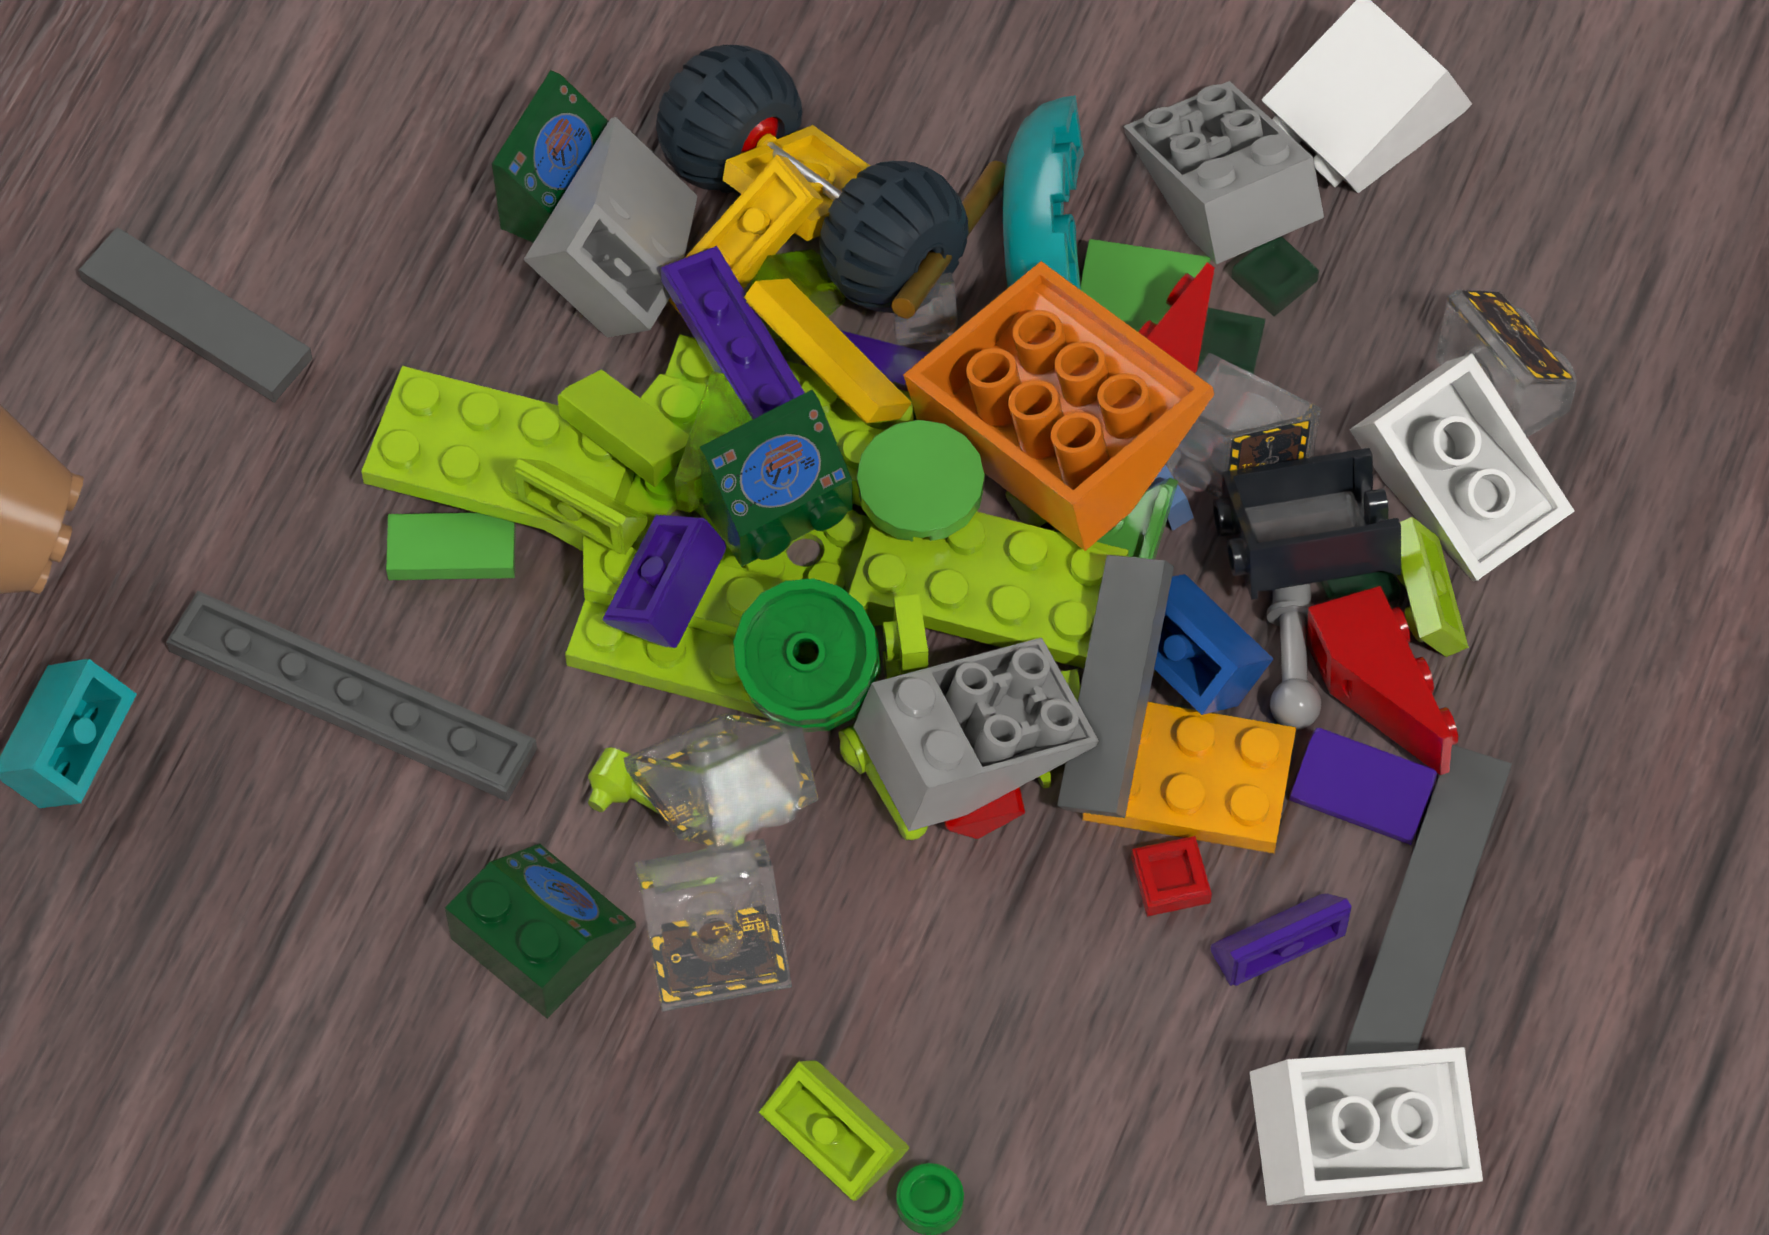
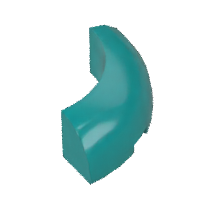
M1076 95L1058 98L1041 104L1024 119L1011 144L1006 162L1003 190V237L1007 288L1042 261L1081 290L1076 224L1072 214L1064 215V202H1069L1070 190H1076L1079 166L1084 156Z

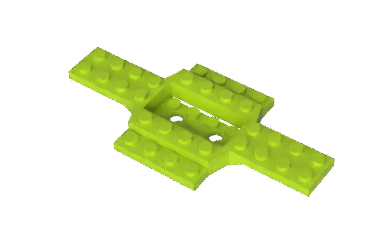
M679 334L665 375L659 374L642 395L641 399L696 440L697 445L682 461L700 465V446L745 423L696 339ZM786 361L803 391L806 393L813 390L818 397L852 478V504L861 506L857 486V472L862 453L878 434L895 424L913 421L915 417L913 405L909 406L901 419L865 423L810 367ZM405 366L401 367L361 471L364 484L543 529L583 551V589L585 601L565 654L567 666L765 718L767 717L754 707L737 674L733 641L742 614L762 592L784 581L814 578L842 587L862 604L873 626L882 625L883 622L894 621V596L920 594L925 628L1002 648L1042 638L1054 661L1085 668L1106 556L1128 557L1129 550L1100 542H1095L1084 551L1060 532L981 512H976L965 527L947 538L930 541V537H913V541L893 537L876 527L867 515H860L856 511L851 510L834 527L825 531H816L814 529L791 541L788 548L778 556L768 560H760L758 558L743 567L740 566L726 544V551L676 648H669L611 627L602 619L656 515L670 516L678 509H693L702 518H705L720 535L704 510L701 474L675 466L656 487H653L563 419L559 413V405ZM900 390L911 401L909 392ZM519 458L545 461L648 517L647 525L626 554H619L519 499L514 464ZM801 539H810L821 545L824 554L816 564L804 567L794 564L788 558L787 551L794 542ZM805 645L800 648L801 658L797 661L801 664L813 663L819 653L816 654L813 645Z

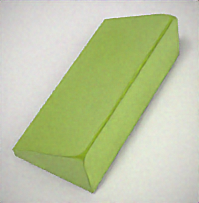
M602 369L566 387L557 396L559 413L563 419L653 487H656L697 445L693 437Z
M519 458L514 464L519 499L619 554H626L647 525L648 517L545 461Z
M815 1060L799 1061L759 1111L767 1121L853 1201H857L909 1149L906 1142L822 1064Z

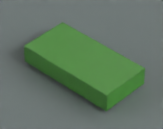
M481 513L388 514L386 565L388 580L515 578L516 522Z

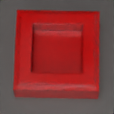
M1196 836L1132 849L1131 860L1147 917L1211 903L1212 893Z

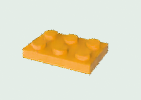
M1148 702L1125 818L1083 813L1082 820L1182 838L1196 836V840L1275 854L1296 727L1216 713L1201 715L1197 710Z

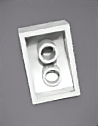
M1473 354L1445 362L1349 429L1362 449L1370 448L1373 455V467L1382 481L1422 525L1439 537L1441 547L1472 581L1482 578L1574 512L1569 501Z
M1464 1047L1287 1059L1250 1071L1267 1206L1330 1201L1472 1184L1483 1181Z

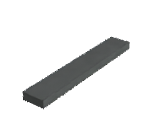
M200 591L196 592L166 641L169 652L507 802L537 751L536 739Z
M1452 745L1450 772L1439 775L1344 1056L1417 1051L1512 763Z

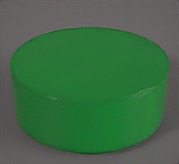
M926 1163L913 1167L904 1174L897 1187L896 1205L899 1217L908 1228L919 1234L937 1235L948 1231L958 1222L963 1212L964 1190L961 1181L953 1171L939 1164Z

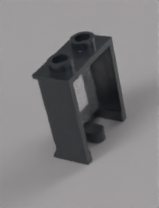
M1370 448L1222 472V498L1213 500L1215 525L1220 537L1229 535L1227 539V553L1233 576L1243 575L1251 600L1258 599V591H1269L1376 573L1382 570L1395 575H1401V524L1398 518L1389 519L1388 499L1385 489L1373 490V455Z

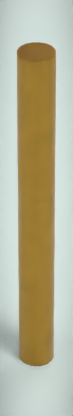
M992 161L988 164L962 201L968 217L969 234L1004 185L1006 165L1000 161ZM932 250L927 253L926 258L920 262L918 272L911 275L893 300L892 309L896 315L904 319L914 316L951 262L952 256L946 255V258H943L940 253H935Z

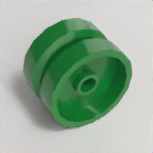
M814 578L784 581L762 592L742 614L733 641L735 669L754 707L774 724L801 733L829 731L853 719L861 710L871 683L877 682L881 671L878 639L862 604L842 587ZM813 645L816 654L819 653L817 659L810 664L799 663L797 660L801 658V647Z

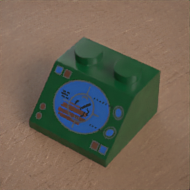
M552 70L549 71L492 162L500 228L532 243L536 240L609 122L561 74Z
M813 390L699 447L704 510L741 567L758 558L760 560H768L778 556L788 548L791 541L814 529L816 531H825L834 527L846 516L847 512L852 510V478L821 403Z
M540 843L489 862L445 907L451 939L547 1019L636 928V922Z

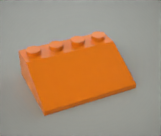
M1042 261L903 374L917 420L943 423L965 435L979 452L986 475L1084 551L1132 512L1214 396V390L1210 384Z

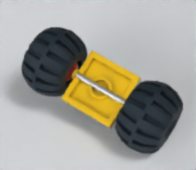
M714 46L701 51L699 56L692 57L683 65V70L680 73L677 72L670 81V88L668 92H664L659 104L660 110L657 113L656 131L664 156L676 173L688 183L702 189L721 190L722 193L738 191L742 194L776 155L788 157L824 199L794 234L799 235L806 241L821 235L819 240L820 256L826 272L847 299L873 311L894 313L892 309L893 300L907 280L914 273L918 272L920 262L926 258L930 250L940 253L943 258H946V255H951L952 260L922 304L930 300L932 294H937L946 284L947 278L953 275L959 265V258L964 254L969 234L968 217L965 208L953 187L939 173L915 162L885 161L870 166L814 125L799 130L798 128L802 124L800 96L792 77L774 57L749 46Z

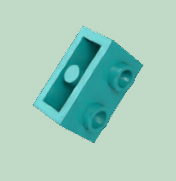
M90 659L48 665L0 755V781L38 808L81 804L137 693Z

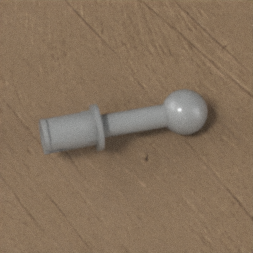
M1310 584L1272 590L1273 605L1267 609V620L1276 626H1280L1282 683L1274 689L1271 695L1270 710L1274 719L1280 725L1296 727V730L1304 729L1314 723L1321 711L1320 694L1308 682L1306 625H1308V607L1314 606L1311 603Z

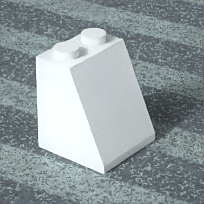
M1356 0L1262 99L1263 103L1275 115L1272 120L1298 144L1303 141L1317 154L1313 158L1315 169L1332 186L1336 188L1344 180L1357 193H1360L1436 135L1472 105L1450 73L1371 0Z

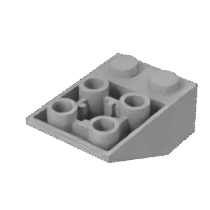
M1230 81L1205 87L1191 98L1170 107L1154 109L1148 112L1144 118L1123 126L1127 138L1188 237L1215 264H1219L1324 218L1313 156Z
M616 117L611 118L523 260L607 338L649 331L670 298L668 291L661 281V267L684 259L698 196Z
M1042 638L873 682L854 725L908 831L968 815L1096 747L1099 742Z

